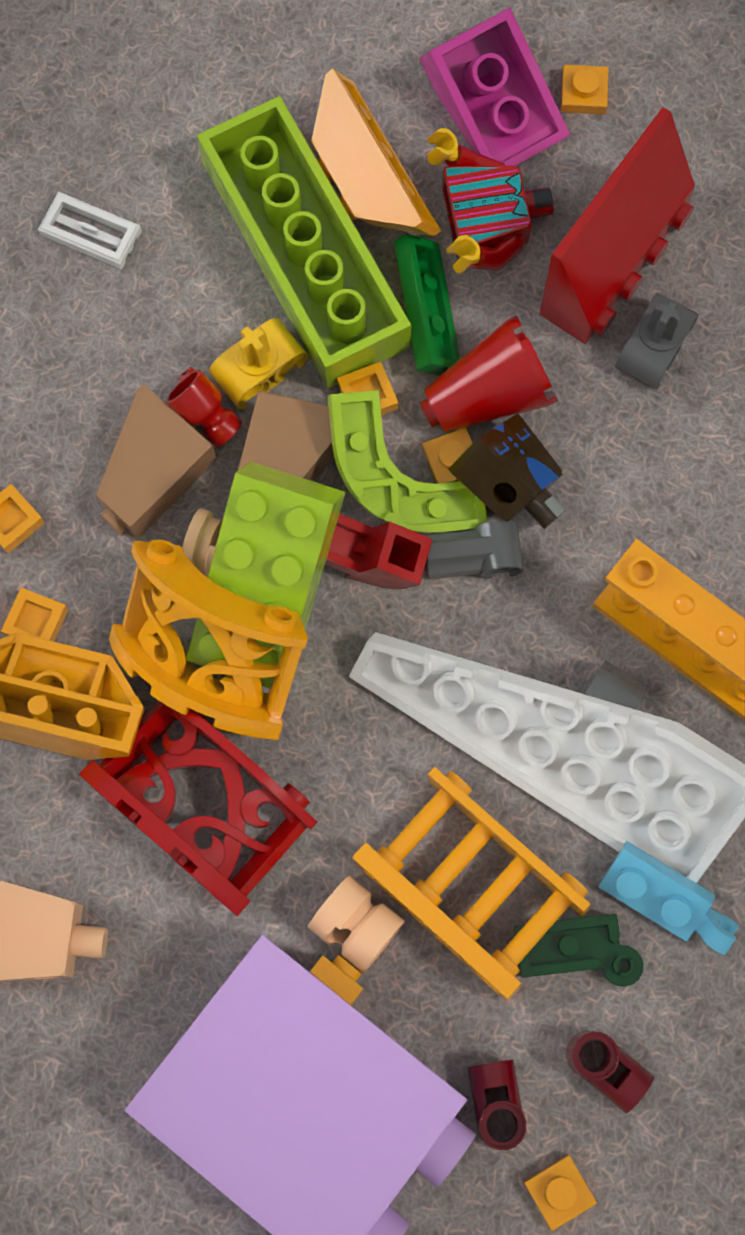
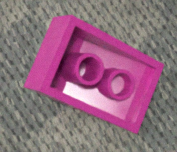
M510 7L419 58L435 93L474 152L503 162L506 165L516 166L571 135Z

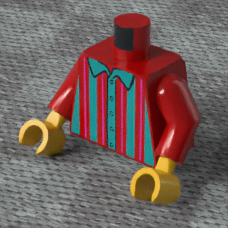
M440 128L427 138L428 143L437 146L427 154V159L432 165H439L444 161L448 165L443 167L441 188L453 243L446 249V252L448 254L455 253L457 259L453 264V269L459 274L463 273L468 267L499 271L523 250L524 244L528 243L531 232V219L553 215L554 205L551 190L549 187L524 191L519 167L506 165L503 162L459 145L452 131Z

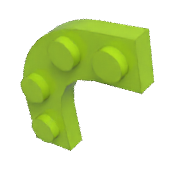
M379 390L328 395L332 446L338 471L349 492L369 513L385 523L393 522L414 532L422 533L475 529L476 526L487 522L485 504L460 481L438 484L417 482L399 471L389 458L384 442Z

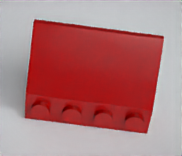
M664 107L661 108L551 255L539 315L585 345L594 333L602 336L607 331L617 312L612 310L620 297L626 301L632 297L643 278L638 274L646 262L652 266L656 264L669 243L664 239L671 228L680 231L693 212L694 206L690 205L689 201L695 184L671 111Z

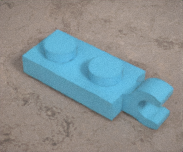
M626 840L598 887L686 942L693 932L696 931L710 948L725 955L736 940L734 934L739 925L729 917L710 908L714 902L715 894Z

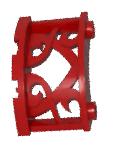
M158 700L141 719L129 756L105 758L99 765L91 760L78 775L163 849L234 915L238 916L251 902L247 895L306 828L311 830L317 824V821L305 810L310 801L290 783H287L283 788L277 784L246 754L200 716L201 713L189 709L188 713L183 715ZM177 720L184 726L185 733L179 740H171L166 731ZM198 734L218 750L194 749L198 741ZM163 735L162 743L167 753L157 756L151 747ZM145 755L147 761L135 766V764ZM189 767L220 769L227 791V823L215 817L197 816L181 822L172 830L166 822L169 820L175 807L176 788L168 771ZM240 769L262 789L253 790L245 795ZM158 775L164 786V797L156 803H150L146 801L145 793L150 788H158L151 779ZM263 804H271L277 807L285 815L286 819L262 844L245 834L246 823L254 828L268 827L270 823L258 817V809ZM209 828L225 834L222 844L220 839L211 835L212 845L207 849H201L195 843V835L200 829ZM242 845L255 851V854L229 881L239 859Z

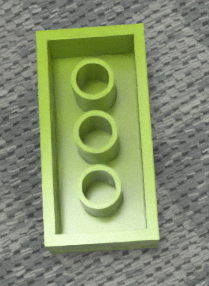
M250 461L235 473L208 578L219 586L246 599L268 606H282L298 612L306 631L346 492ZM197 618L186 661L204 666L211 661L226 660L207 627L200 618ZM256 640L261 646L275 647L264 656L254 659L253 663L278 664L283 646ZM274 676L260 678L262 686L271 689Z

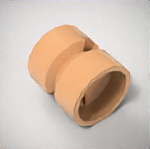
M349 875L320 907L307 928L329 946L337 943L342 946L341 956L364 974L405 923V920L384 903L374 906L371 903V892Z

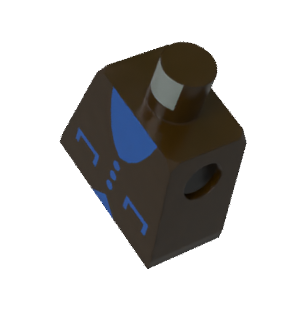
M518 413L477 438L448 468L462 484L503 521L509 522L526 509L545 530L566 511L548 491L563 475L562 469Z

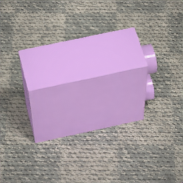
M263 934L124 1110L272 1235H404L410 1223L389 1206L415 1170L434 1186L438 1187L462 1158L476 1136L473 1131L455 1118L468 1099Z

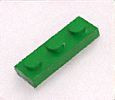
M406 233L396 239L394 245L405 301V312L411 324L413 356L417 371L440 376L460 360L440 246L437 242Z

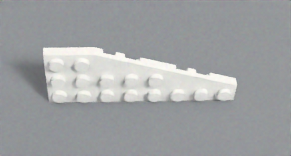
M377 632L366 642L349 675L351 679L619 852L627 840L695 883L699 881L745 819V764L679 722Z

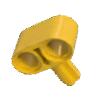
M279 318L270 319L253 331L248 326L240 331L242 339L218 356L209 368L210 375L239 410L245 409L247 407L245 402L258 394V391L267 393L286 379L284 374L295 366L300 369L308 360V353Z

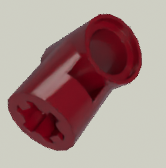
M587 1030L579 1032L570 1039L566 1047V1059L574 1073L580 1075L624 1113L630 1112L639 1103L653 1083L654 1075L622 1050L610 1036L602 1032ZM590 1040L598 1041L604 1050L602 1064L593 1070L585 1069L580 1061V1050ZM619 1064L624 1070L613 1085H611L605 1079L616 1071Z
M514 1059L467 1067L477 1121V1131L480 1138L486 1145L496 1150L515 1148L525 1136L527 1121L523 1114ZM505 1086L507 1101H495L487 1104L484 1089ZM498 1109L510 1112L515 1120L514 1134L505 1141L494 1140L487 1130L489 1115Z

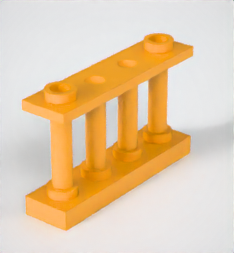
M636 538L606 576L605 581L609 584L595 600L592 607L745 721V618Z
M434 767L428 773L429 783L438 792L387 848L382 845L375 851L365 842L352 859L366 875L508 1003L521 988V982L515 978L520 971L517 965L568 907L581 918L587 913L591 903L584 897L587 895L588 890L568 872H564L561 877L474 802L468 796L472 789L457 774L449 771L444 775ZM454 805L475 826L425 882L419 879L413 885L399 873L404 867L402 861ZM490 839L494 840L514 859L463 917L457 914L451 920L437 907L442 901L440 895ZM530 872L553 894L502 952L496 949L490 955L476 942L481 936L478 930Z

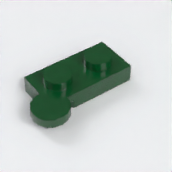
M617 913L557 920L518 966L520 978L602 969L604 977L609 983L618 987H627L635 984L640 979L644 963L641 955L634 948L620 945ZM525 924L515 925L513 927L514 936H516V934L524 927Z

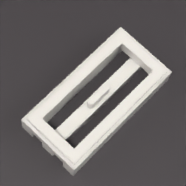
M58 191L38 228V232L43 237L122 269L126 263L125 259L128 253H131L134 247L133 244L136 238H139L142 229L136 223ZM62 208H66L121 231L125 235L123 239L98 230L96 227L85 222H79L62 215L60 212ZM57 223L59 225H62L66 228H69L90 238L98 240L109 246L117 248L116 252H114L91 241H88L67 231L59 229L53 226V224Z

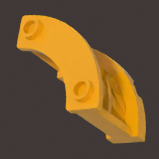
M152 540L150 542L134 541L131 552L137 566L123 624H112L109 636L112 651L120 665L131 678L139 675L152 686L151 696L183 715H186L189 709L215 718L213 724L215 728L239 735L278 740L283 727L281 719L302 649L306 647L308 636L299 613L282 606H268L254 602L219 586L202 574L191 563L183 548L179 545H174L165 540ZM200 618L217 642L226 660L211 661L196 669L186 662L181 640L170 623L181 619ZM256 640L283 646L278 664L253 663L254 659L264 656L275 647L261 646ZM213 674L227 675L221 680L212 677ZM274 676L270 692L263 693L260 678Z

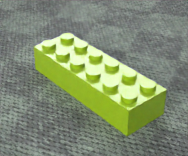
M281 96L198 134L197 140L205 169L327 389L337 385V377L380 361L383 362L410 349L411 324Z

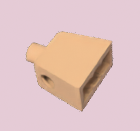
M0 881V982L73 977L76 956L104 959L108 944V928L81 925L83 905Z

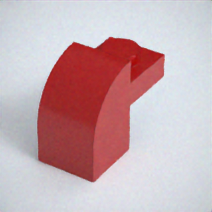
M339 514L325 565L345 572L344 578L385 589H407L420 585L432 539L393 522L371 527Z

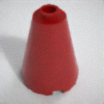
M517 315L506 320L424 389L427 399L419 403L432 428L440 424L444 432L512 416L517 413L520 414L548 407L558 402L557 396L552 390L544 393L552 385L529 338H526L523 331L517 335L514 332L515 329L522 326Z

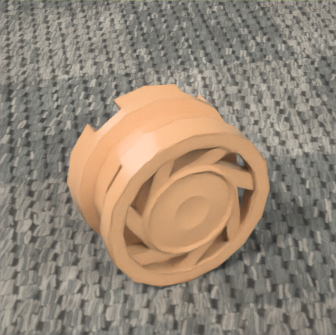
M200 508L190 522L182 548L191 563L208 577L223 520L216 518L213 511Z

